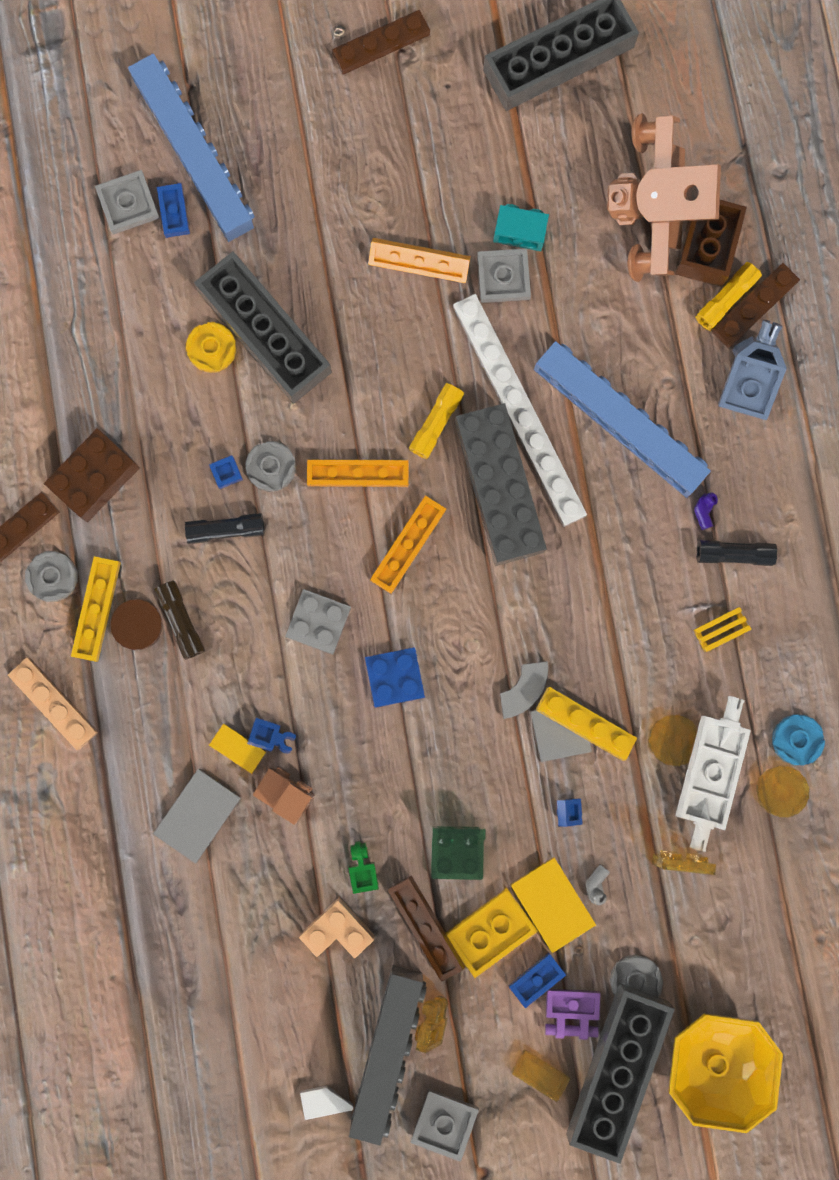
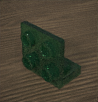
M432 826L431 878L482 880L486 829L484 827Z

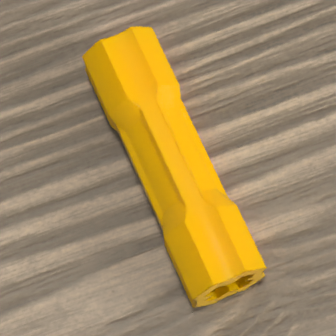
M746 262L723 289L695 316L697 322L704 329L711 331L741 296L748 292L762 276L760 270L752 263Z
M445 383L434 407L409 446L411 452L421 458L428 459L437 443V439L464 396L462 390L452 384Z

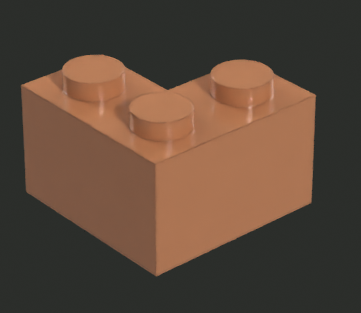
M279 766L276 770L269 768L253 796L272 807L273 812L295 825L299 822L315 796L311 793L313 788L301 780L295 783L289 779L291 774Z

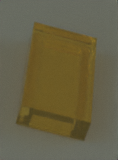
M524 1049L511 1071L512 1075L555 1102H558L570 1081L569 1076Z

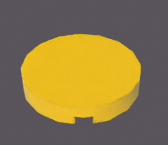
M215 322L198 325L190 332L186 341L187 355L192 364L199 370L208 373L220 372L227 368L234 360L237 351L236 341L230 330L224 325Z

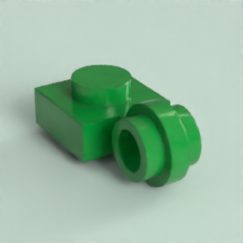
M355 841L354 845H350L352 860H358V865L349 866L348 868L353 894L378 890L379 884L375 862L364 863V859L368 858L366 842Z

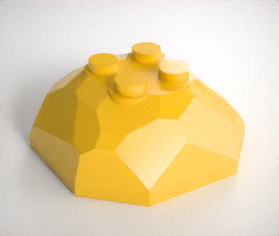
M704 1013L675 1037L668 1093L693 1126L748 1133L777 1110L783 1053L758 1021Z

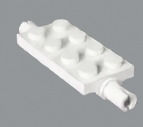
M728 696L724 717L720 718V720L701 716L675 815L694 821L695 829L689 848L706 852L711 829L714 830V827L722 830L726 829L751 730L741 727V723H738L743 703L745 702L743 699L739 700V698Z

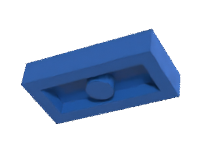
M182 184L157 187L165 237L190 234Z
M548 953L508 986L524 1008H527L564 978L566 974L551 954Z

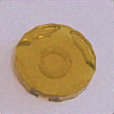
M664 716L656 721L650 730L648 738L650 751L663 764L671 766L685 765L690 761L698 729L691 720L684 716Z
M776 766L767 769L760 776L756 785L760 806L767 813L776 817H791L799 814L805 808L809 799V786L805 777L798 770L789 766Z

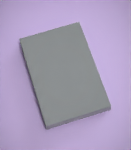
M198 769L153 834L196 864L241 797L201 769Z

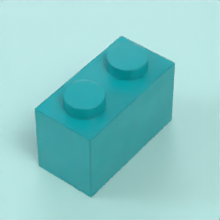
M513 204L500 205L493 242L541 252L549 214H545L539 209H520L517 205Z

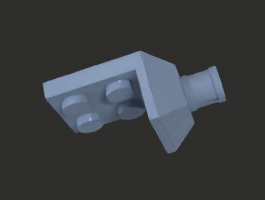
M763 320L757 337H750L734 346L732 351L735 358L718 402L719 407L763 420L768 419L787 369L780 349L776 344L777 337L782 329L781 324L776 322L771 324V321Z

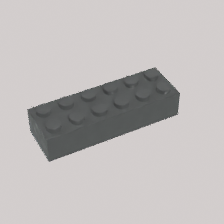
M596 0L485 55L483 71L505 111H508L633 49L639 31L621 0Z
M234 251L194 282L198 293L293 404L332 373L330 363Z
M505 403L456 416L455 426L495 566L543 554L547 550Z
M395 965L391 967L351 1118L350 1138L381 1146L383 1137L388 1138L392 1122L390 1121L392 1113H389V1111H395L399 1096V1087L396 1084H402L406 1060H403V1058L410 1055L413 1042V1034H410V1031L417 1028L420 1016L417 1004L418 1002L423 1003L427 989L425 987L426 982L423 981V975L420 972Z
M619 983L566 1132L570 1146L621 1164L675 1010L669 1001Z

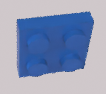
M415 647L365 657L375 708L425 698Z

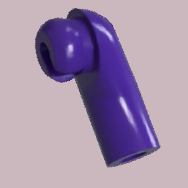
M715 493L703 494L694 507L701 530L713 527L709 513L718 502Z

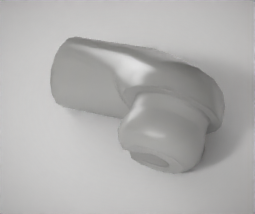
M599 865L586 881L588 898L591 903L596 905H603L607 899L603 891L602 882L610 872L602 865Z

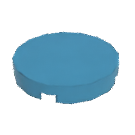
M790 715L783 718L776 725L772 734V745L776 754L784 762L791 765H806L813 763L821 756L825 747L824 732L822 727L813 718L806 715Z

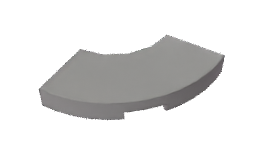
M548 661L523 664L521 666V676L517 684L509 691L500 693L503 719L523 713L538 700L547 681Z

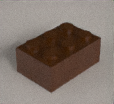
M720 200L719 220L688 221L674 274L722 287L730 275L747 207Z
M96 428L43 484L81 519L88 523L140 467Z

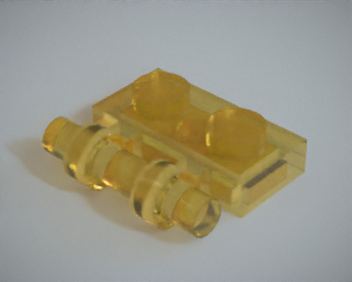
M438 996L424 1003L422 1013L426 1015V1018L417 1027L415 1033L417 1051L427 1053L442 1045L448 1019L445 1017L448 1006L446 998Z

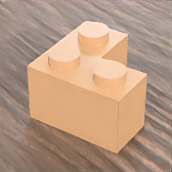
M339 897L300 934L299 938L316 957L337 939L355 959L374 941L375 935Z

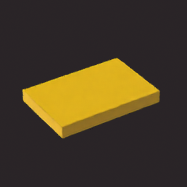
M552 857L510 884L552 953L596 926L555 857Z
M506 887L445 933L473 977L476 978L538 931Z

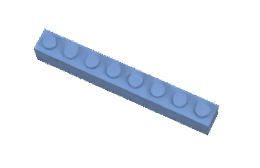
M153 53L129 66L128 69L134 83L227 241L230 242L254 229L252 219L255 216L248 204L243 205L240 198L243 196L236 183L231 185L228 180L230 174L225 164H219L215 158L218 156V153L211 142L206 143L204 139L206 133L199 121L197 123L193 121L191 116L194 113L187 101L183 103L179 96L182 93L175 80L170 82L167 77L170 75V72L164 61L159 62Z
M555 341L538 360L534 371L686 498L690 496L711 472L707 468V463L702 458L694 457L690 454L688 447L684 443L672 439L665 427L660 424H654L649 419L650 417L647 412L641 408L636 409L630 404V399L624 393H617L611 388L610 382L605 377H598L593 373L591 366L584 360L579 361L575 358L568 346L565 344L560 345Z

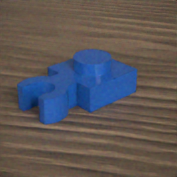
M255 718L247 744L272 752L275 745L278 746L281 752L289 754L292 748L286 746L284 740L294 741L296 735L292 732L278 733L280 725Z

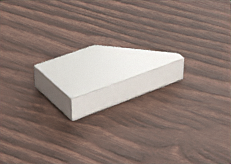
M327 1085L300 1092L305 1120L352 1111L354 1109L353 1103L342 1098Z

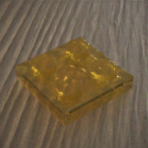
M661 850V854H653L652 864L660 869L715 875L716 864L709 862L708 857L702 856V854L687 853L686 857H682V854L669 850Z

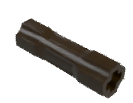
M169 581L154 589L167 615L183 658L187 660L205 652L199 635L195 631L185 608L176 581Z

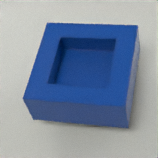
M233 455L209 464L219 489L243 480Z
M581 798L557 800L558 827L583 825Z

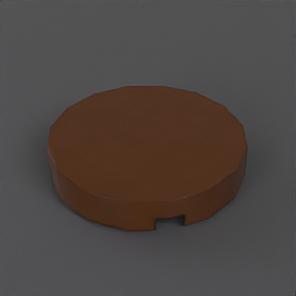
M140 599L128 600L119 605L114 611L110 622L111 633L115 640L121 646L131 650H142L154 645L160 638L163 629V621L158 609L151 603Z

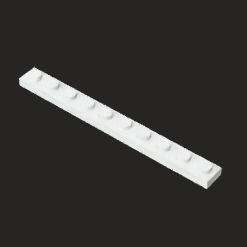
M476 294L453 304V309L501 404L505 403L510 422L563 527L586 517L587 513Z

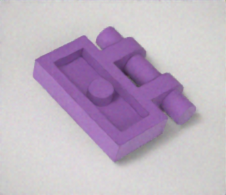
M549 989L546 992V1017L556 1018L555 1025L545 1024V1035H555V1038L564 1039V1036H576L582 1040H587L588 1037L598 1038V1027L589 1026V1020H599L600 992ZM565 1019H579V1026L565 1025Z

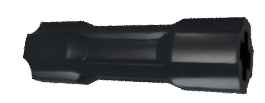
M262 513L242 515L238 518L185 522L187 544L205 543L214 539L239 536L244 538L264 536Z
M700 540L696 548L697 563L722 562L773 566L776 565L777 545L773 543L745 544Z

